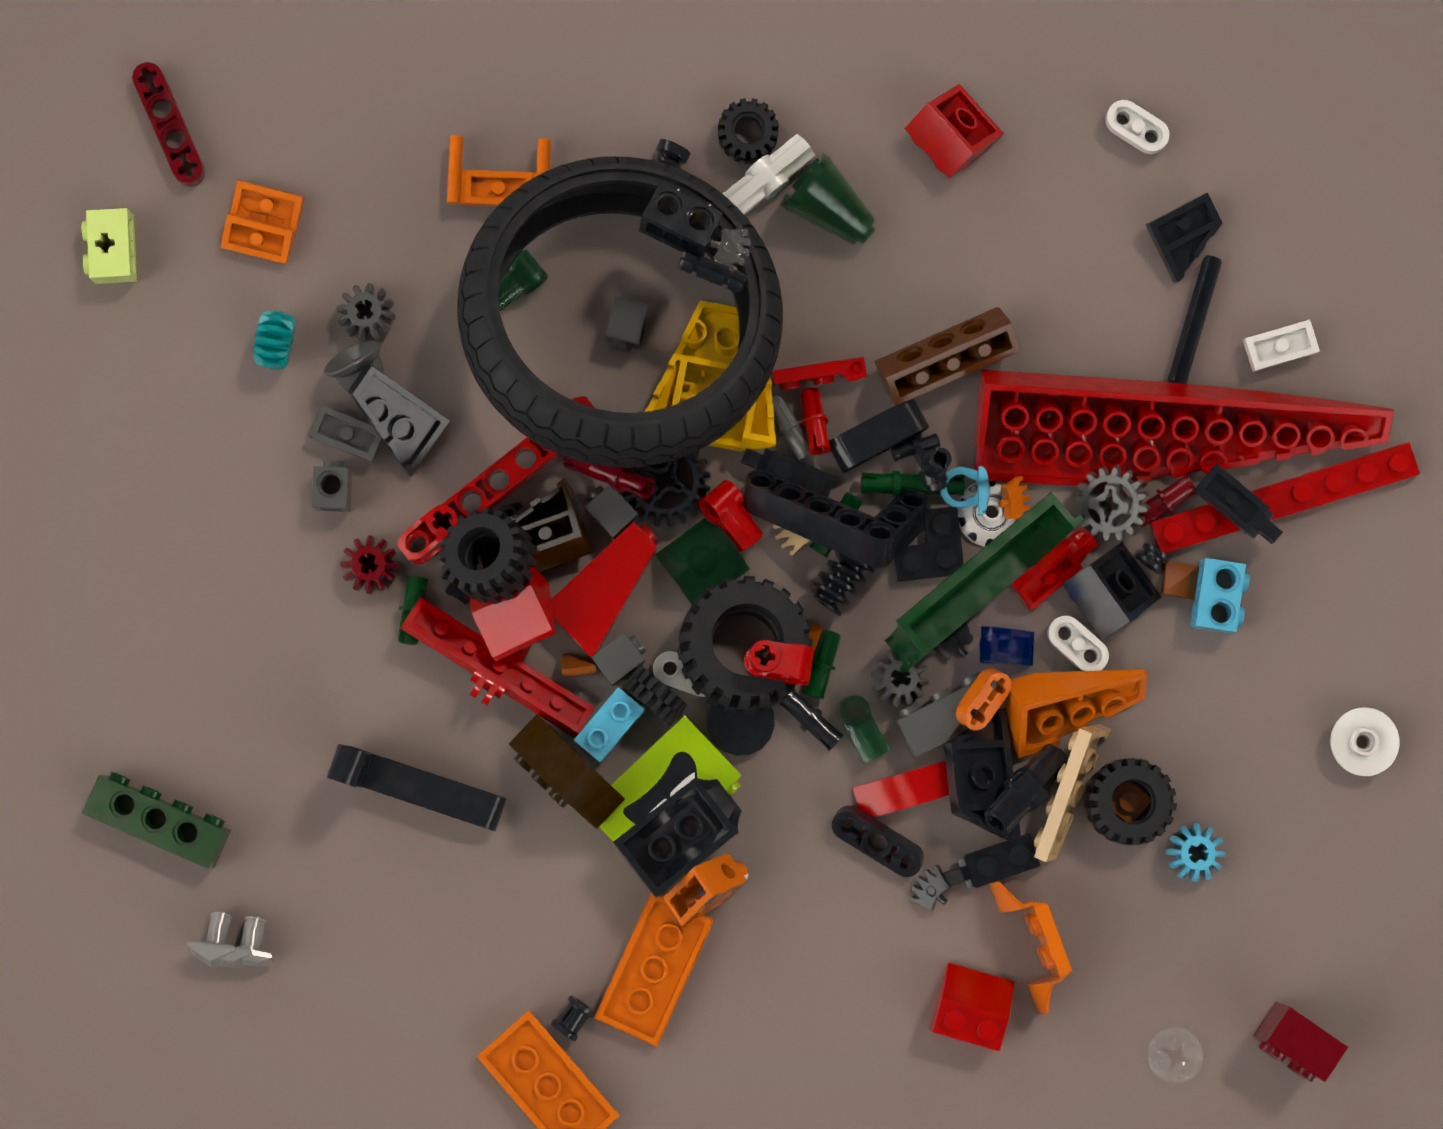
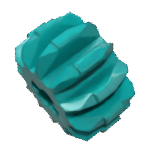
M265 310L259 318L253 348V358L257 365L274 370L275 368L284 369L288 365L292 353L296 325L292 315L275 310L274 312Z

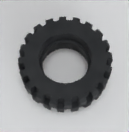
M744 576L742 580L737 581L735 577L724 579L723 583L718 586L713 584L706 589L702 596H698L693 602L679 631L678 660L682 661V673L685 679L689 678L693 683L691 688L697 695L702 693L708 698L706 702L713 706L717 704L725 706V711L735 713L738 709L744 710L745 713L756 712L759 708L767 709L774 706L776 702L781 699L783 700L795 688L796 685L779 680L736 674L720 663L713 650V636L716 628L723 620L733 615H749L761 620L769 627L776 642L802 644L813 648V639L809 638V632L811 631L809 619L804 620L802 616L803 607L799 601L794 604L789 599L791 593L785 588L779 591L773 587L774 582L764 579L762 583L756 582L755 576Z

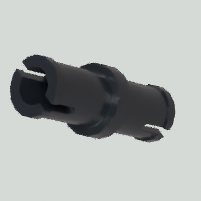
M795 689L779 703L780 706L802 724L800 728L804 732L808 730L828 751L844 736L821 715L823 712L819 708L815 710Z

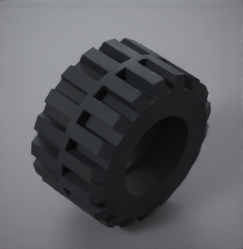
M483 508L482 513L476 509L469 511V517L465 518L463 515L457 519L459 524L455 528L450 526L447 530L450 534L448 539L443 538L441 546L445 548V551L440 552V560L445 563L441 566L443 573L448 576L447 579L473 600L476 599L480 603L485 604L489 600L493 604L501 603V598L504 597L508 601L514 598L513 592L516 590L521 592L525 588L522 585L526 579L530 581L533 576L530 568L536 567L537 560L532 556L536 553L535 545L531 543L532 538L512 518L499 510L494 512L490 508ZM500 542V551L496 560L489 567L477 570V561L481 552L489 545Z
M1119 759L1105 764L1098 773L1092 776V782L1086 788L1085 793H1088V796L1084 802L1085 808H1088L1089 814L1087 817L1089 822H1093L1095 825L1094 829L1112 842L1125 845H1140L1154 841L1155 837L1161 836L1166 832L1165 827L1167 825H1171L1174 819L1171 815L1173 811H1176L1177 803H1174L1173 796H1176L1175 788H1171L1169 784L1171 780L1168 775H1164L1161 772L1162 769L1157 765H1152L1149 761L1143 759ZM1126 781H1134L1141 784L1150 797L1146 814L1136 822L1122 821L1116 816L1112 808L1114 790L1119 784Z

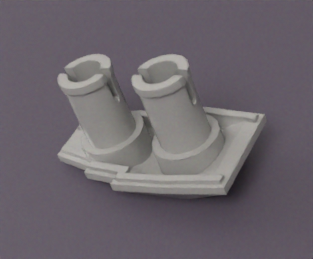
M211 912L206 941L190 940V942H187L192 955L213 969L220 967L239 968L243 966L261 967L274 964L271 953H265L261 950L267 921L260 917H245L240 946L227 944L230 923L233 917L223 912Z

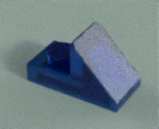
M981 626V639L979 642L980 662L984 664L1033 666L1034 632Z

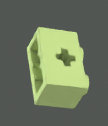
M128 208L86 210L87 221H82L81 224L83 240L88 243V254L83 255L85 275H89V278L96 284L137 282L134 215ZM108 240H111L115 245L110 246L108 253H106L102 247L107 246Z

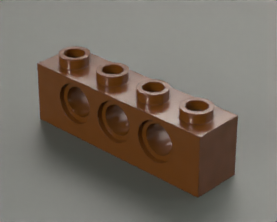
M996 307L874 362L885 391L897 406L1021 350L1011 321L999 307Z

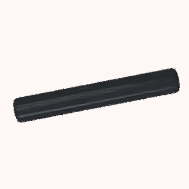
M1206 255L1203 258L1168 376L1170 383H1187L1222 264V260L1217 257Z

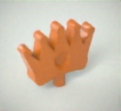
M1016 476L1000 488L1003 500L998 501V506L1004 507L1005 519L1018 520L1023 516V512L1030 510V506H1025L1023 503L1030 500L1031 496L1021 495L1024 490L1028 489V486H1018L1020 481L1023 480L1022 476Z

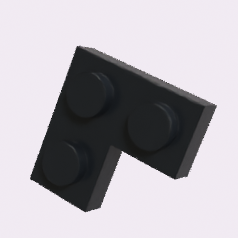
M956 507L927 509L924 524L926 544L907 546L894 559L896 582L948 577L964 565L958 510Z

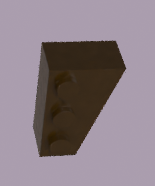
M565 478L556 484V489L541 500L539 497L529 503L531 505L530 508L513 519L532 538L531 543L536 548V553L532 556L537 560L535 568L539 572L592 553L576 496ZM500 542L489 545L481 552L480 557L484 569L496 560L500 551Z
M538 714L510 741L509 745L518 753L514 760L528 773L533 769L535 772L531 777L544 790H547L549 787L552 788L548 793L549 796L562 808L569 804L596 829L625 800L604 777L592 768Z

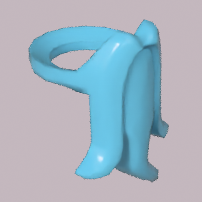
M960 466L947 471V484L953 476L962 474L976 480L978 488L975 496H971L964 501L954 500L948 494L947 488L943 489L940 493L944 501L956 508L978 505V516L983 515L987 510L990 495L988 475L985 468L979 466V471Z

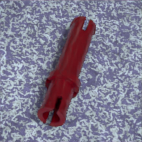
M563 457V461H565L563 466L565 468L611 485L613 490L619 492L628 491L644 499L649 498L654 492L655 485L653 483H655V480L634 472L631 467L598 466Z

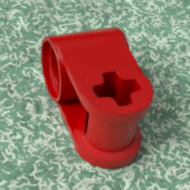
M760 640L746 652L744 666L746 671L755 677L779 680L794 685L810 684L814 648L802 644H786ZM759 652H763L764 659L769 660L764 666L760 665L761 661L756 657Z

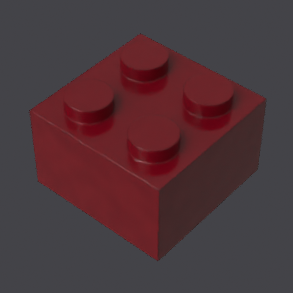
M1278 1002L1274 1003L1253 1035L1261 1041L1258 1046L1259 1049L1281 1062L1287 1059L1290 1061L1287 1068L1310 1082H1313L1315 1078L1326 1082L1348 1049V1046L1296 1010Z

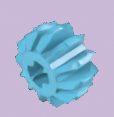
M1193 823L1191 834L1185 826L1179 827V833L1182 839L1174 835L1169 837V840L1177 846L1176 849L1167 848L1165 854L1176 855V859L1170 861L1168 866L1173 869L1181 865L1177 875L1179 878L1184 879L1190 872L1191 882H1198L1201 872L1202 876L1209 880L1212 878L1209 867L1218 871L1221 870L1222 865L1214 860L1215 857H1225L1226 852L1221 850L1215 851V847L1220 845L1223 840L1221 837L1210 840L1214 831L1211 827L1204 829L1201 834L1200 824ZM1200 845L1202 849L1198 851L1202 852L1201 859L1190 860L1189 857L1192 854L1188 853L1189 848Z

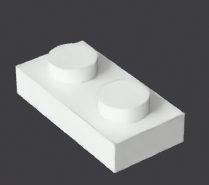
M1310 319L1243 340L1252 372L1320 352Z

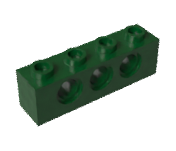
M111 771L110 776H98L82 814L207 869L215 868L231 832L230 829L223 827L225 823L223 819L208 813L202 818L191 813L194 808L193 806L174 799L172 804L161 800V792L144 785L141 790L129 785L131 779ZM125 795H129L134 800V809L128 815L124 814L119 807L120 800ZM156 809H161L166 815V822L159 829L151 823V814ZM189 822L193 823L198 830L196 839L191 843L187 842L182 836V829Z

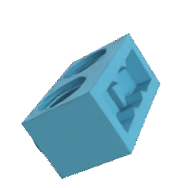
M1204 558L1199 561V573L1190 628L1232 634L1237 632V627H1242L1245 608L1240 607L1242 593H1247L1250 580L1249 573H1245L1246 564ZM1219 571H1225L1230 575L1231 585L1228 589H1223L1217 584L1216 575ZM1215 604L1223 606L1226 610V619L1222 623L1216 622L1211 616V609Z
M618 687L574 741L602 763L644 713L645 709Z

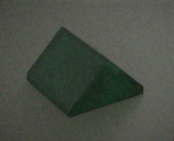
M706 518L655 554V557L691 605L698 596H702L706 589L713 584L718 586L723 583L724 579L732 577L738 579L750 570L726 533L719 525L711 523Z

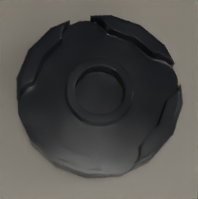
M717 704L716 706H710L707 715V728L713 743L722 751L736 756L750 755L762 749L771 739L775 727L772 707L767 709L759 708L756 712L745 713L744 710L737 709L734 713L725 711V706Z

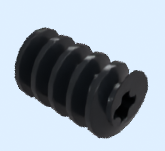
M835 552L839 562L829 560L826 565L831 573L820 571L818 576L823 584L812 582L810 587L815 594L812 596L819 603L837 616H841L842 613L837 604L849 605L850 602L845 593L849 592L857 595L858 590L853 584L854 581L865 584L867 581L861 572L865 570L873 573L875 569L872 566Z

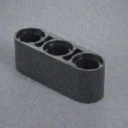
M913 398L897 406L895 405L829 440V444L834 458L842 473L922 433L929 428V425L916 400Z

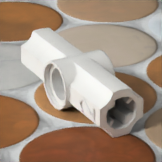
M796 134L770 156L767 154L756 161L745 172V176L733 184L726 192H723V195L745 215L764 199L769 200L778 194L789 183V179L811 163L816 155L805 139Z

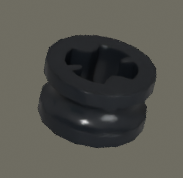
M1145 542L1142 545L1143 552L1137 553L1135 559L1151 571L1160 574L1162 572L1161 565L1163 563L1167 564L1170 559L1162 551Z

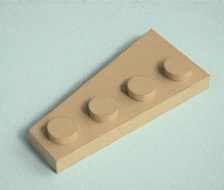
M1096 724L1079 728V731L1073 733L1068 745V750L1071 751L1067 764L1064 763L1061 766L1057 775V783H1060L1056 796L1053 795L1046 806L1045 814L1048 815L1045 827L1039 829L1034 840V846L1037 847L1034 855L1035 858L1044 862L1057 859L1074 819V815L1069 813L1071 807L1075 808L1080 800H1082L1086 790L1085 782H1082L1084 776L1089 774L1092 768L1095 769L1100 757L1097 754L1096 747L1100 738L1108 739L1111 728Z

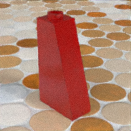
M634 522L630 524L551 599L554 619L590 657L595 655L601 648L658 550L657 546L653 543L658 538L645 524H642L640 527Z

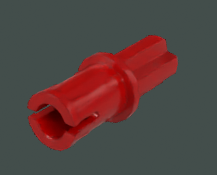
M806 388L800 395L804 414L801 423L806 428L809 453L811 455H823L822 447L825 453L831 450L826 428L829 419L827 415H824L819 389Z

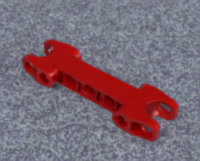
M586 396L572 399L580 404L595 408ZM526 437L444 503L432 508L401 534L397 546L414 565L427 563L445 550L441 543L443 538L448 539L450 535L442 527L440 521L443 518H447L451 526L455 528L459 524L457 522L459 517L462 515L465 518L469 517V511L464 509L463 506L464 499L468 495L477 494L481 497L482 502L481 506L477 509L478 512L482 513L483 508H490L492 510L562 455L550 451ZM529 451L535 454L536 460L533 466L522 468L517 465V459L521 453ZM496 473H505L509 477L508 485L501 490L493 489L490 485V480ZM418 537L425 538V548L418 553H413L411 551L412 542Z

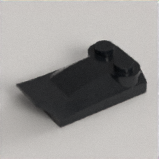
M695 777L612 843L656 898L686 875L693 867L700 864L739 833L738 822L742 810L717 779L703 780Z

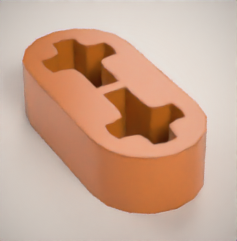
M995 668L983 670L956 708V717L959 723L971 730L984 728L1011 690V680L1008 675ZM993 680L997 684L994 690L990 686ZM973 708L977 712L974 718L970 714Z

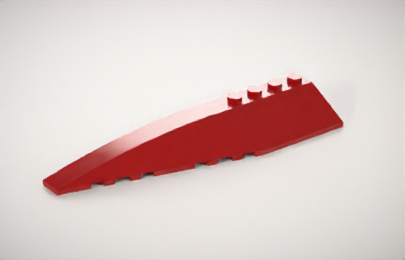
M981 369L977 398L973 470L979 471V466H983L987 471L988 480L1010 482L1016 476H1022L1023 480L1020 483L1078 486L1081 482L1090 484L1087 475L1091 472H1094L1099 477V469L1106 466L1109 473H1111L1115 466H1120L1121 475L1131 470L1133 471L1131 478L1133 482L1142 479L1143 483L1151 482L1153 478L1165 476L1176 478L1190 472L1203 471L1206 473L1216 463L1225 470L1260 464V461L1270 459L1281 461L1291 459V456L1307 453L1318 455L1324 454L1326 450L1338 448L1348 450L1385 444L1389 441L1394 410L1329 399L1216 386ZM1107 481L1098 484L1096 488H1105Z

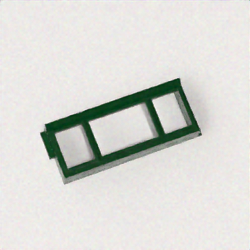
M1050 492L897 619L898 627L884 641L904 663L899 668L903 674L1062 542L1084 521V518L1081 515L1074 518L1057 497Z

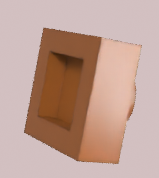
M1131 781L1119 784L1112 795L1113 811L1117 817L1125 822H1135L1150 803V797Z

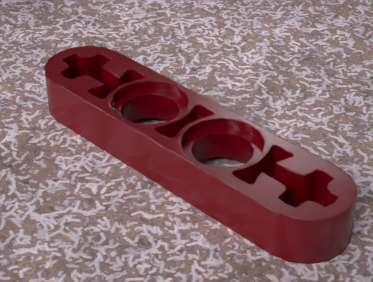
M151 62L141 63L133 71V83L173 175L184 186H196L205 177V167L166 77L156 64ZM150 72L153 76L157 75L153 78V82L159 93L152 94L149 86L145 82L141 83L145 79L144 73ZM159 101H167L171 104V112L166 117H156L153 113L155 104ZM173 131H180L184 134V143L179 148H170L167 145V136ZM184 154L192 166H197L193 170L194 176L190 178L186 174H181L185 167L179 156Z

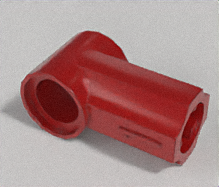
M723 480L698 502V506L708 521L719 525L739 553L760 540L763 532L742 505L744 498L738 487L728 480Z

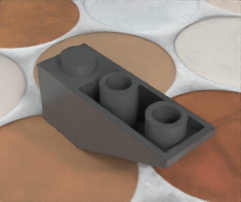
M979 672L961 680L963 688L953 693L947 687L931 695L930 698L933 702L920 708L918 703H915L899 711L902 718L896 720L895 723L913 758L949 740L960 724L956 717V708L980 674Z

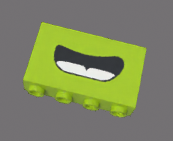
M684 715L611 785L625 800L599 827L612 841H615L695 777L703 780L717 779L731 796L741 786L737 780L742 775Z

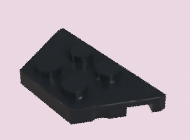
M1001 708L996 711L984 728L980 730L968 728L945 743L944 752L951 813L1009 842L1021 840L1020 823L1009 834L1001 835L997 831L991 830L985 822L984 815L987 808L1006 789L1004 787L1006 779L1014 773L1006 708Z

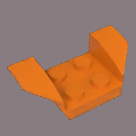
M1000 881L989 883L999 912L1004 913L1024 908L1028 909L1029 914L1024 916L1031 935L1038 936L1041 947L1036 948L1043 968L1047 967L1052 974L1026 985L1036 1012L1038 1014H1047L1049 1012L1053 984L1061 982L1073 971L1047 903L1040 901H1019Z

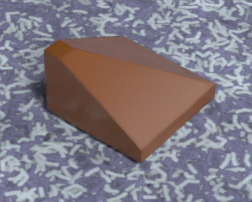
M1171 561L1167 564L1165 563L1160 595L1195 600L1199 566Z
M567 653L561 654L562 675L565 678L592 675L598 672L596 665Z

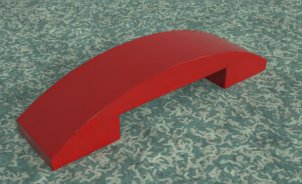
M946 761L853 787L858 809L874 818L949 796Z

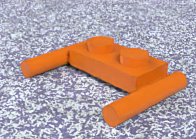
M451 135L447 204L497 207L507 196L525 182L550 170L551 139H538L537 172L533 173L462 170L463 136Z

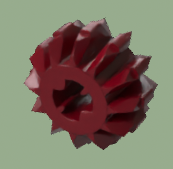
M368 535L366 547L357 538L354 540V545L358 549L356 552L345 548L344 553L352 557L351 561H341L340 566L346 569L352 568L343 578L345 581H351L356 578L353 584L354 590L359 591L365 583L366 593L373 594L374 583L377 584L381 591H385L387 589L383 582L385 577L395 582L396 577L388 571L389 569L400 568V564L396 561H388L397 552L394 548L384 552L388 543L385 539H381L375 547L374 537ZM371 556L376 557L374 563L378 565L377 569L374 572L369 569V574L364 573L366 567L362 564L366 558L371 560Z

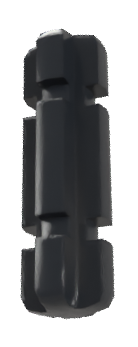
M685 251L679 262L680 270L689 274L696 272L697 277L721 287L723 284L728 285L727 289L736 293L742 291L747 279L745 273L735 269L731 272L728 266L706 257L699 259L698 254L691 251Z

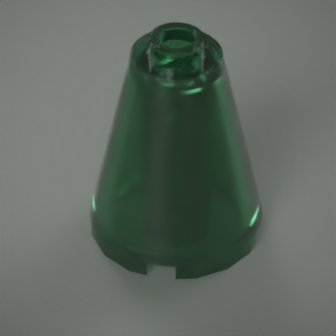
M825 153L821 154L820 160L816 158L792 185L795 192L791 197L786 193L780 203L785 210L852 245L858 241L863 244L875 231V228L872 226L875 220L831 158Z

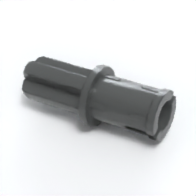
M781 395L773 397L774 423L780 431L778 436L784 437L795 454L796 459L800 461L810 455L808 438L800 426L802 421L796 420Z

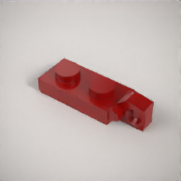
M864 357L773 370L771 379L772 386L780 384V389L783 391L801 388L800 381L813 379L814 385L834 383V376L839 375L847 381L853 382L867 377Z
M1080 528L1060 542L1015 580L1011 586L1023 605L1029 610H1034L1060 588L1064 582L1083 568L1081 562L1084 560V557L1098 546L1096 540L1084 528Z

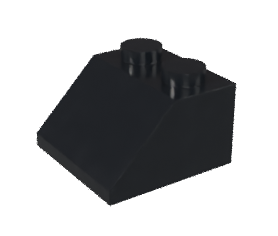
M1123 542L1063 583L1071 600L1077 604L1087 618L1091 628L1097 632L1102 640L1131 622L1162 597Z

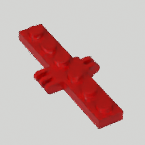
M421 597L401 626V629L472 673L473 676L470 681L475 683V686L469 695L476 698L483 688L487 693L481 702L486 706L493 696L500 699L504 693L574 738L582 731L595 708L522 662L532 645L520 650V652L517 651L495 661L480 634Z

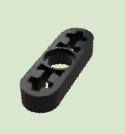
M843 806L836 812L832 820V830L838 838L900 876L912 877L919 872L924 861V853L917 844L855 806ZM849 817L852 818L854 822L853 826L851 825L847 829L843 826L844 821H846ZM864 826L868 827V828L866 829V831H865L863 837H862V838L858 837V835H859L860 831H862L863 827H864ZM872 834L884 836L887 846L882 849L873 847L869 842V836ZM893 844L897 845L896 851H894L891 857L888 854L890 853ZM910 854L913 856L912 862L910 861L907 865L901 862L903 857Z

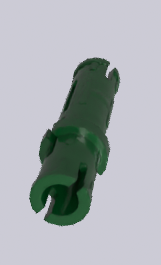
M892 470V473L884 474L861 473V494H891L892 497H896L903 490L915 489L926 495H941L940 491L929 494L927 488H924L919 474L900 473V470ZM955 475L949 480L947 487L949 495L964 496L965 475Z

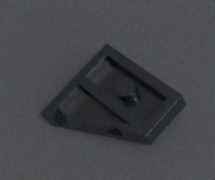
M1204 193L1145 224L1173 282H1179L1183 279L1186 270L1194 259L1199 257L1210 237L1214 236L1222 225L1220 216L1208 193Z

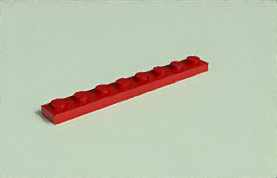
M1410 442L1251 492L1270 507L1269 510L1274 514L1270 521L1405 480L1420 475ZM1209 504L1149 523L1156 547L1164 554L1240 531Z

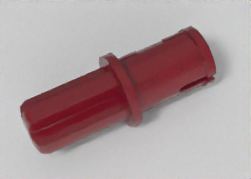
M1184 475L1163 491L1156 490V495L1144 502V504L1150 506V510L1140 513L1146 521L1139 526H1146L1167 511L1171 514L1173 512L1172 508L1193 494H1196L1193 491L1195 485L1191 479Z

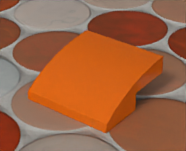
M237 180L231 211L226 216L220 248L287 264L298 229L305 196L244 180Z

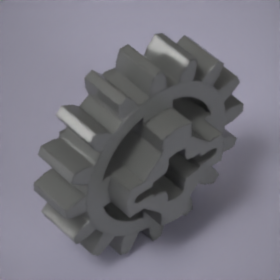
M1104 466L1099 469V477L1094 472L1087 475L1090 484L1081 482L1078 485V488L1084 493L1074 497V501L1082 504V507L1075 511V515L1084 514L1086 519L1080 525L1085 527L1090 524L1093 527L1091 530L1092 536L1101 531L1105 541H1108L1113 533H1115L1118 540H1122L1125 537V530L1131 535L1137 531L1134 523L1139 525L1145 523L1146 519L1140 513L1150 510L1149 505L1142 503V500L1149 496V492H1140L1139 487L1142 485L1143 480L1140 479L1133 482L1131 480L1133 471L1129 470L1124 475H1121L1120 466H1115L1111 473H1109L1107 467ZM1107 481L1103 493H1092L1098 484ZM1123 486H1125L1129 490L1132 497H1129L1127 495V493L1123 489ZM1113 496V502L1118 504V507L1111 510V504L1105 501ZM1092 509H1095V511H1096V512L1098 513V515L1101 517V520H1099V519L1095 516V514L1093 513ZM1120 514H1131L1125 523L1117 525Z

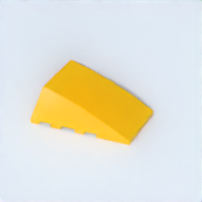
M699 301L681 337V341L675 353H673L668 367L644 412L664 409L688 400L709 387L721 376L738 352L739 319L736 307ZM771 376L761 395L745 416L732 429L708 446L743 452L747 448L756 450L776 447Z

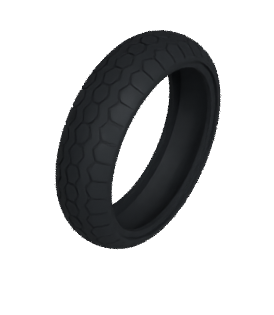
M611 156L578 160L550 169L525 182L493 210L477 232L465 258L458 287L457 317L464 354L476 382L494 408L513 427L535 443L567 458L598 466L628 468L666 463L695 453L719 439L745 416L761 395L775 366L782 337L783 303L776 269L762 238L748 218L725 195L707 182L679 168L653 160ZM660 182L667 186H676L683 190L687 196L698 201H706L713 204L723 215L719 228L706 254L713 261L728 266L731 272L735 269L745 273L747 279L740 293L731 291L739 319L738 352L727 369L709 387L688 400L664 409L637 413L612 412L589 407L563 396L541 381L525 365L512 346L503 326L499 309L498 291L507 270L528 244L549 229L579 217L595 214H627L642 217ZM659 209L665 215L674 214L670 209ZM691 224V226L696 230L705 229L700 224Z

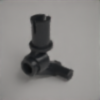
M936 433L921 439L913 437L908 440L909 443L891 448V454L895 462L912 455L914 456L921 468V471H919L921 481L929 494L948 487L946 471L952 461L950 452L945 448H938L937 451L934 449L926 454L924 452L940 447V440Z

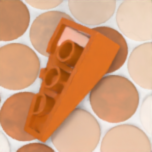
M1145 669L1043 672L1010 679L1011 690L1003 701V708H1006L1008 727L1018 758L1038 753L1044 745L1050 743L1056 747L1060 744L1058 739L1075 730L1079 731V728L1087 727L1086 724L1101 716L1110 718L1144 700L1147 672Z

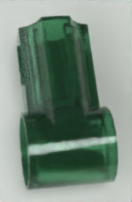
M527 249L523 250L515 258L501 282L498 291L500 311L522 294L527 295L536 290L549 277Z
M856 695L844 696L837 704V717L843 723L862 762L866 763L888 752L890 749L870 711L871 709L866 699ZM855 700L861 705L862 713L858 719L852 721L846 717L844 711L845 706L850 701Z

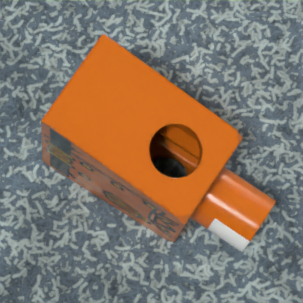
M726 853L693 867L663 898L680 925L684 926L727 902L746 883L748 869L744 863L740 861L735 862L731 855ZM703 887L706 893L697 897V889Z

